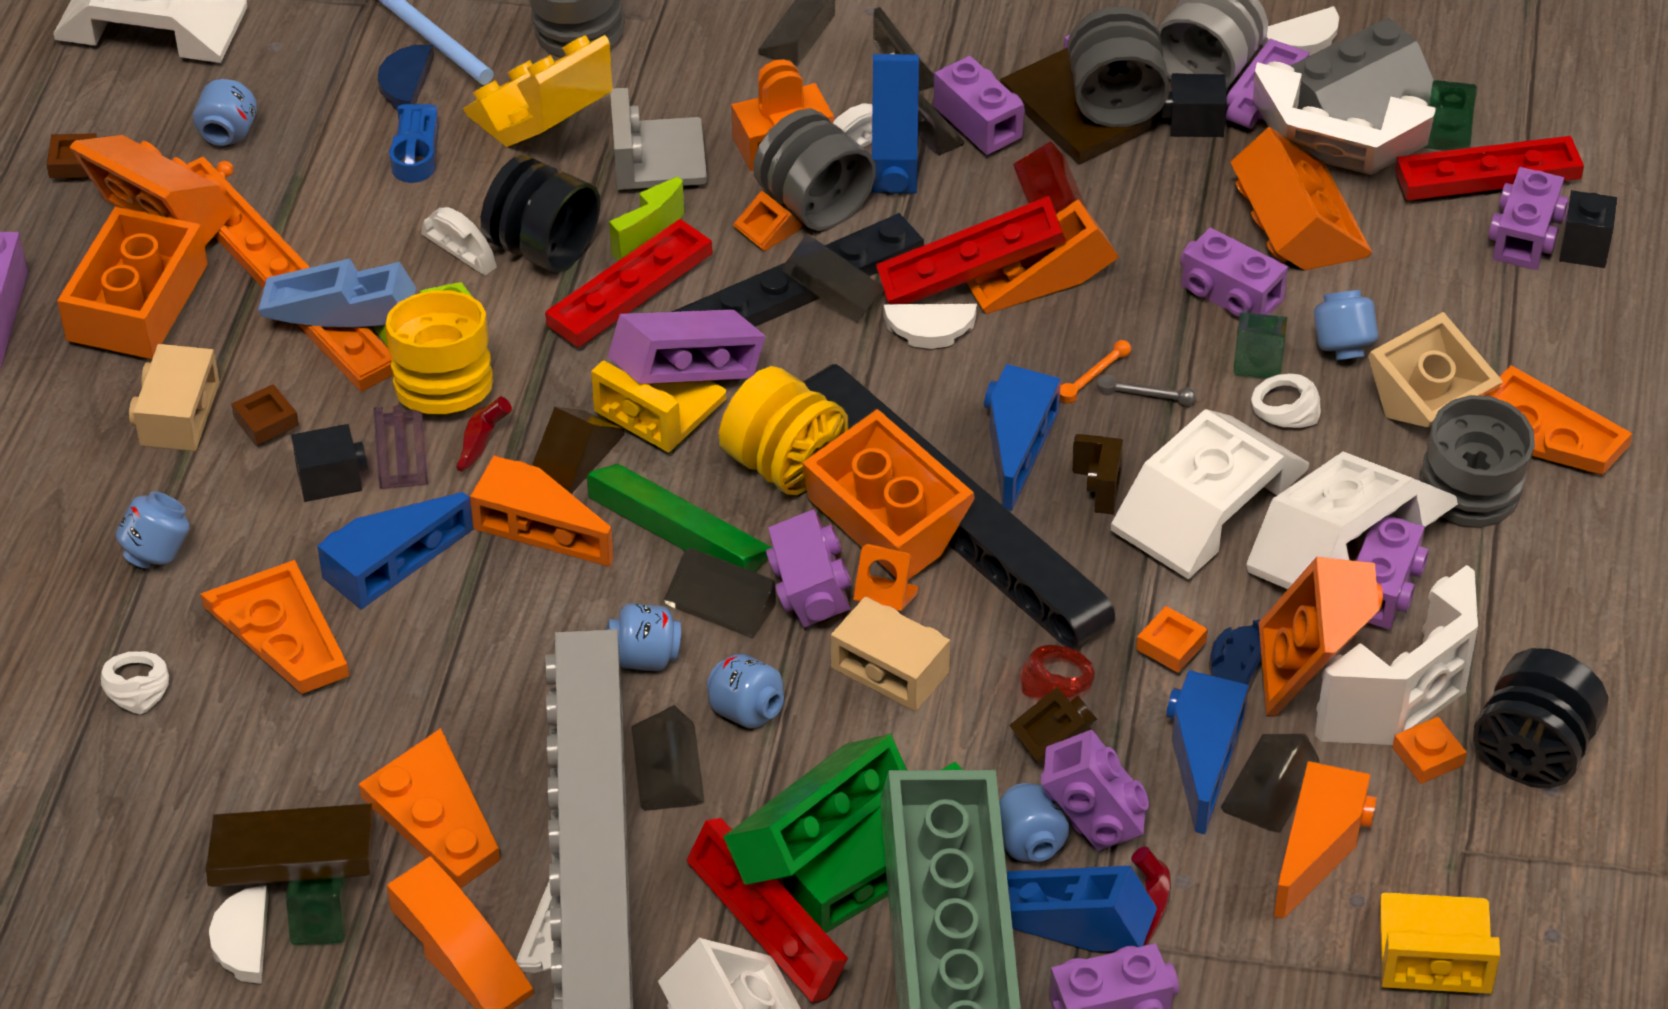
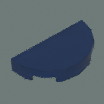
M413 45L399 49L386 57L379 67V92L392 102L393 108L397 109L402 104L416 103L434 57L433 45Z
M1253 620L1251 626L1238 627L1234 630L1229 627L1223 630L1213 642L1209 662L1211 676L1249 685V692L1262 666L1259 634L1260 620Z

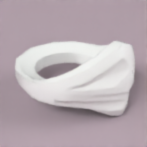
M1278 374L1267 378L1254 389L1251 398V405L1255 415L1273 425L1281 427L1303 428L1317 424L1321 413L1320 396L1317 388L1308 378L1299 374ZM1283 385L1298 388L1301 393L1300 398L1293 404L1268 406L1262 402L1266 393L1275 387Z
M146 651L126 652L114 656L105 662L101 672V686L106 695L118 706L140 715L148 712L161 700L169 685V673L165 661L157 654ZM130 663H144L153 667L148 676H136L128 680L115 674L117 668Z

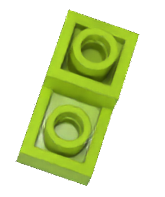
M679 176L640 192V208L609 221L611 255L617 261L684 216L683 181Z

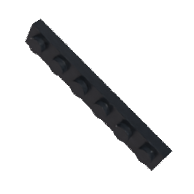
M898 213L672 312L735 310L756 327L879 273L876 264L924 246V239Z

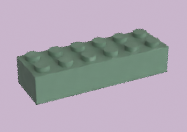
M996 770L888 771L880 799L898 1009H1021Z

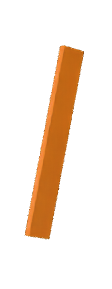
M204 156L187 164L194 173L202 177L205 174H209L220 181L226 188L227 193L224 196L235 212L214 237L263 289L268 277L310 268ZM297 324L360 392L393 376L391 372L392 356L388 348L367 326L321 327Z

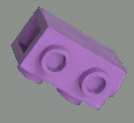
M968 56L934 73V107L986 155L1022 138L1023 116L1025 114L1024 104L1019 96L1011 93L1004 87L990 70L984 69L976 60Z
M1519 167L1514 184L1505 183L1499 203V210L1504 212L1503 214L1494 213L1488 235L1489 240L1496 241L1492 260L1538 270L1543 253H1553L1559 227H1555L1553 224L1563 223L1569 201L1568 197L1561 196L1564 177Z
M1209 228L1197 241L1189 242L1183 250L1180 258V264L1183 266L1181 287L1215 303L1234 315L1240 316L1259 326L1284 301L1288 266L1212 228Z
M815 509L768 527L773 548L766 550L776 577H782L783 582L776 584V590L785 611L795 610L805 628L850 610L845 589L852 587V582L841 558L836 560L835 555L842 552V547L832 524L823 527Z
M1385 516L1370 527L1357 561L1375 563L1376 581L1382 587L1383 600L1379 612L1373 616L1368 622L1369 624L1391 630L1398 612H1408L1415 591V584L1410 583L1413 576L1422 577L1429 555V549L1422 547L1425 526Z
M1093 730L1046 747L1044 771L1041 773V783L1044 792L1050 800L1056 801L1069 816L1074 829L1079 834H1084L1097 851L1144 835L1145 811L1149 807L1147 793L1143 785L1137 780L1133 781L1124 770L1116 752L1111 747H1106Z
M1156 943L1141 947L1127 946L1111 954L1089 959L1075 958L1066 961L1062 965L1051 967L1049 1000L1053 1009H1171L1173 995H1178L1179 993L1178 978L1174 966L1171 962H1163Z

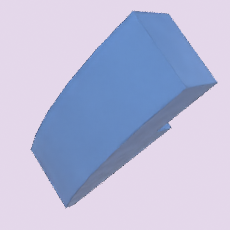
M349 258L268 277L258 311L265 318L312 326L385 325L388 312L398 302L415 295L416 286L400 262L357 271Z

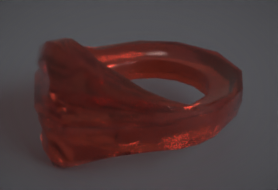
M1057 645L1040 646L1023 663L1020 675L1021 690L1026 696L1042 699L1058 686L1066 697H1072L1090 689L1095 679V671L1092 662L1078 651ZM1063 658L1075 663L1081 669L1083 675L1071 678L1063 677L1059 674H1051L1043 667V663L1046 659Z

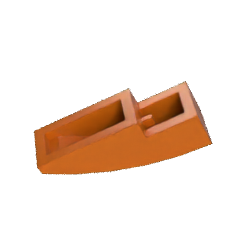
M431 856L387 884L390 910L423 943L425 957L475 1009H514L534 995L533 987L497 934L474 904Z

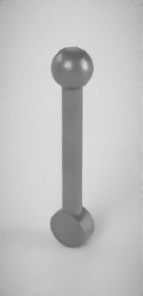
M1103 375L1098 379V390L1105 395L1120 391L1178 400L1184 406H1190L1196 400L1195 391L1188 387L1177 391L1117 382L1116 378L1112 375Z

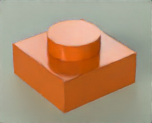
M1165 606L1137 636L1136 650L1179 673L1207 642L1208 629Z
M1438 716L1394 735L1392 748L1420 784L1465 765L1466 750Z

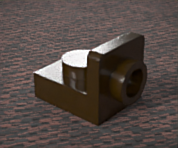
M1076 434L1073 442L1072 471L1075 474L1088 475L1087 492L1095 493V513L1114 515L1122 474L1123 439Z
M1057 686L1009 726L1044 769L1047 746L1093 730L1090 725L1098 719L1079 696L1070 701Z

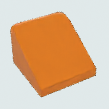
M763 191L756 196L733 224L737 230L763 251L775 246L803 227L790 212Z

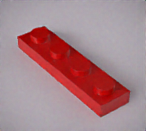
M1570 135L1396 157L1395 172L1406 200L1503 189L1505 183L1514 184L1519 167L1564 177V181L1582 179L1584 164Z
M1047 196L876 264L888 303L890 305L911 304L1067 241L1050 197Z
M678 219L545 311L546 325L577 348L581 347L618 321L619 314H628L712 255V240L682 219Z
M722 818L705 820L686 860L688 864L811 1002L828 999L848 957L777 879L745 885L723 838L732 829Z

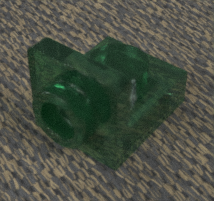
M1434 80L1432 82L1429 106L1436 109L1427 146L1424 147L1425 149L1447 151L1470 148L1473 113L1477 94V86L1475 84Z
M1240 313L1234 361V373L1236 375L1270 378L1281 374L1288 317Z
M347 877L289 881L285 898L290 942L293 945L329 944L344 941L343 905L348 886Z

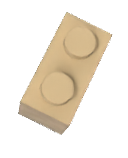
M165 344L157 345L151 363L146 362L143 367L142 389L139 397L134 396L132 398L129 408V421L131 425H136L140 446L197 450L220 383L214 349Z
M866 596L831 634V668L915 712L949 673L950 639L942 636L937 630L931 627H924L901 615L894 608L887 605L883 606Z

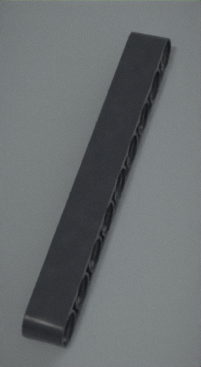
M831 364L803 381L810 391L821 393L827 401H832L844 409L848 415V429L878 409L974 492L975 499L948 545L1059 643L1073 650L1114 623V608L1108 597L1096 585L837 364Z

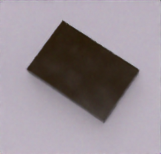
M1068 47L1000 79V83L1011 93L1019 96L1024 104L1025 114L1078 164L1150 130L1151 118L1128 127H1108L1094 123L1082 114L1075 98Z
M372 803L213 814L206 864L207 884L211 887L368 876L371 870L374 823Z

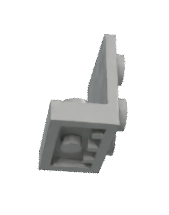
M615 88L610 92L617 190L651 188L677 176L682 179L683 186L700 185L707 182L701 118L690 117L639 121L638 106H629L628 88Z

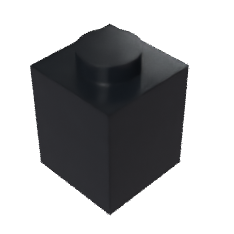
M1172 73L1171 89L1166 102L1161 108V118L1170 119V136L1224 137L1227 109L1225 74Z
M1571 190L1559 262L1606 268L1614 229L1617 197Z
M349 424L291 434L296 469L304 502L362 491L359 471L368 470L363 442L353 443Z

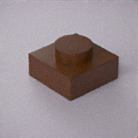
M51 134L46 164L49 178L89 177L69 147L76 140L97 138V134Z
M274 384L231 404L233 417L256 445L299 426L297 412Z

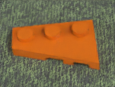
M1512 365L1500 376L1503 381L1501 387L1485 395L1510 403L1526 416L1534 430L1535 448L1532 455L1534 457L1603 475L1631 444L1632 433Z
M295 560L200 593L203 607L301 694L350 677L348 664Z
M441 728L359 783L361 798L368 804L372 803L373 809L425 858L431 856L460 889L500 861L499 847Z

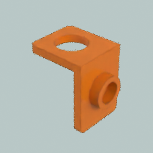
M865 544L861 549L853 600L861 601L866 596L883 606L887 605L895 610L902 611L918 594L919 588L916 585L908 584L912 560L911 555L893 549ZM876 560L889 561L896 569L897 579L891 580L879 576H870L871 564Z

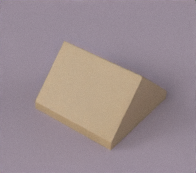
M1444 312L1372 350L1368 356L1385 417L1419 426L1430 427L1438 410L1450 401L1469 395L1485 396L1501 387L1503 383L1501 378Z

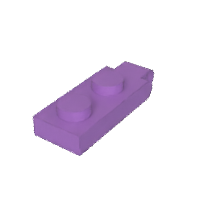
M1270 38L1227 96L1228 110L1226 112V120L1250 129L1253 128L1258 119L1264 120L1253 101L1257 62L1266 65L1269 62H1281L1290 66L1308 57L1310 52Z

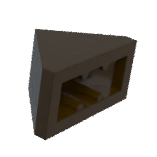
M554 407L532 466L539 467L572 494L586 479L587 475L595 469L625 435L624 428L585 410Z

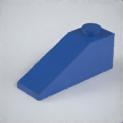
M873 54L872 158L876 163V177L872 185V193H917L919 55Z
M1006 364L998 382L992 380L989 383L985 394L984 408L990 409L989 431L1002 505L1007 510L1012 511L1059 413L1061 378Z
M464 492L354 519L340 530L330 533L324 541L317 545L322 578L362 610L473 530L470 497Z
M1189 670L1182 690L1173 688L1166 718L1174 719L1172 743L1195 832L1206 834L1245 719L1249 685Z
M1131 865L1006 871L1012 929L1094 952L1117 951L1127 946H1143L1157 907Z

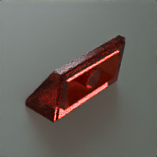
M1052 141L1013 164L1028 203L1049 196L1057 214L1078 199L1086 208L1066 158Z

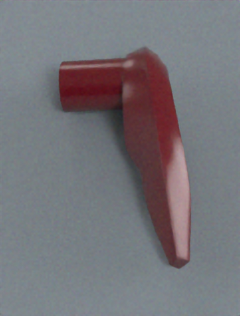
M500 396L489 405L478 409L468 421L464 432L463 450L456 465L457 471L463 472L481 456L488 444L495 424L512 411L511 404L505 397Z
M1146 846L1137 849L1131 857V861L1144 875L1145 889L1157 907L1143 946L1148 945L1166 911L1171 891L1170 870Z

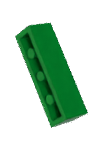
M891 734L844 744L723 836L745 885L792 876L880 806V799L888 771L907 770Z
M953 762L941 770L963 769L956 762ZM881 806L792 876L784 877V888L825 933L888 897Z

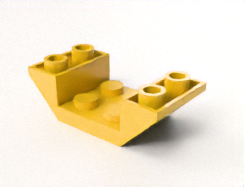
M583 35L562 47L566 55L555 62L551 55L534 64L528 60L507 72L511 80L499 86L497 81L494 80L474 91L473 94L476 101L465 106L463 110L471 120L505 147L538 135L613 91L610 42L606 35L589 41L587 36Z

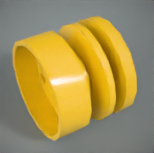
M452 290L428 291L412 295L398 302L388 312L385 327L388 350L392 356L393 389L400 403L411 410L426 414H449L466 410L478 404L490 393L493 384V371L490 366L491 354L487 348L489 341L487 316L481 302L468 294Z
M770 366L759 370L746 380L732 397L722 417L719 429V445L727 455L748 469L757 470L763 479L774 483L785 494L798 495L807 491L802 462L848 430V415L841 406L832 401H827L825 396L819 392L810 391L804 382L784 369Z

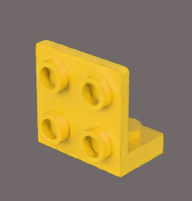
M604 360L591 371L594 411L668 453L727 398L726 389L710 380L639 384L624 370Z
M1402 893L1381 894L1380 942L1382 987L1492 994L1500 959L1499 937H1491L1489 901L1487 899Z

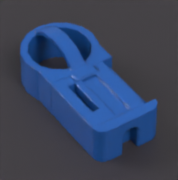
M402 104L397 108L399 120L397 136H393V143L389 150L392 174L403 182H421L433 175L436 169L435 153L439 129L437 107L432 104ZM415 155L425 158L415 163Z

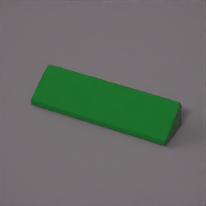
M618 463L593 470L587 475L588 498L743 583L768 560L766 550L773 547Z

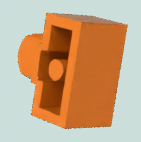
M785 59L774 60L760 69L758 76V98L731 104L732 138L750 172L754 171L753 162L760 143L768 131L783 117L797 110L812 108L822 112L829 118L831 123L834 122V115L816 83L803 86V78L799 75L798 69L791 61Z

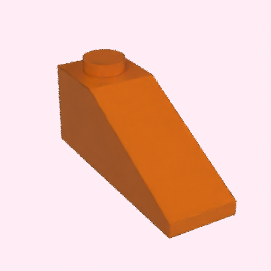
M1079 199L1057 214L1067 242L966 281L986 314L1080 285L1119 258V255L1100 226Z
M498 456L492 457L470 495L474 530L601 565L611 566L614 557L610 525L539 467Z
M1308 761L1278 883L1274 917L1285 919L1356 848L1361 826L1371 828L1377 797L1367 795L1371 774Z

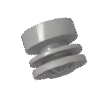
M1180 0L1158 28L1168 78L1171 80L1172 73L1225 74L1227 89L1267 37L1269 22L1264 7L1259 0Z

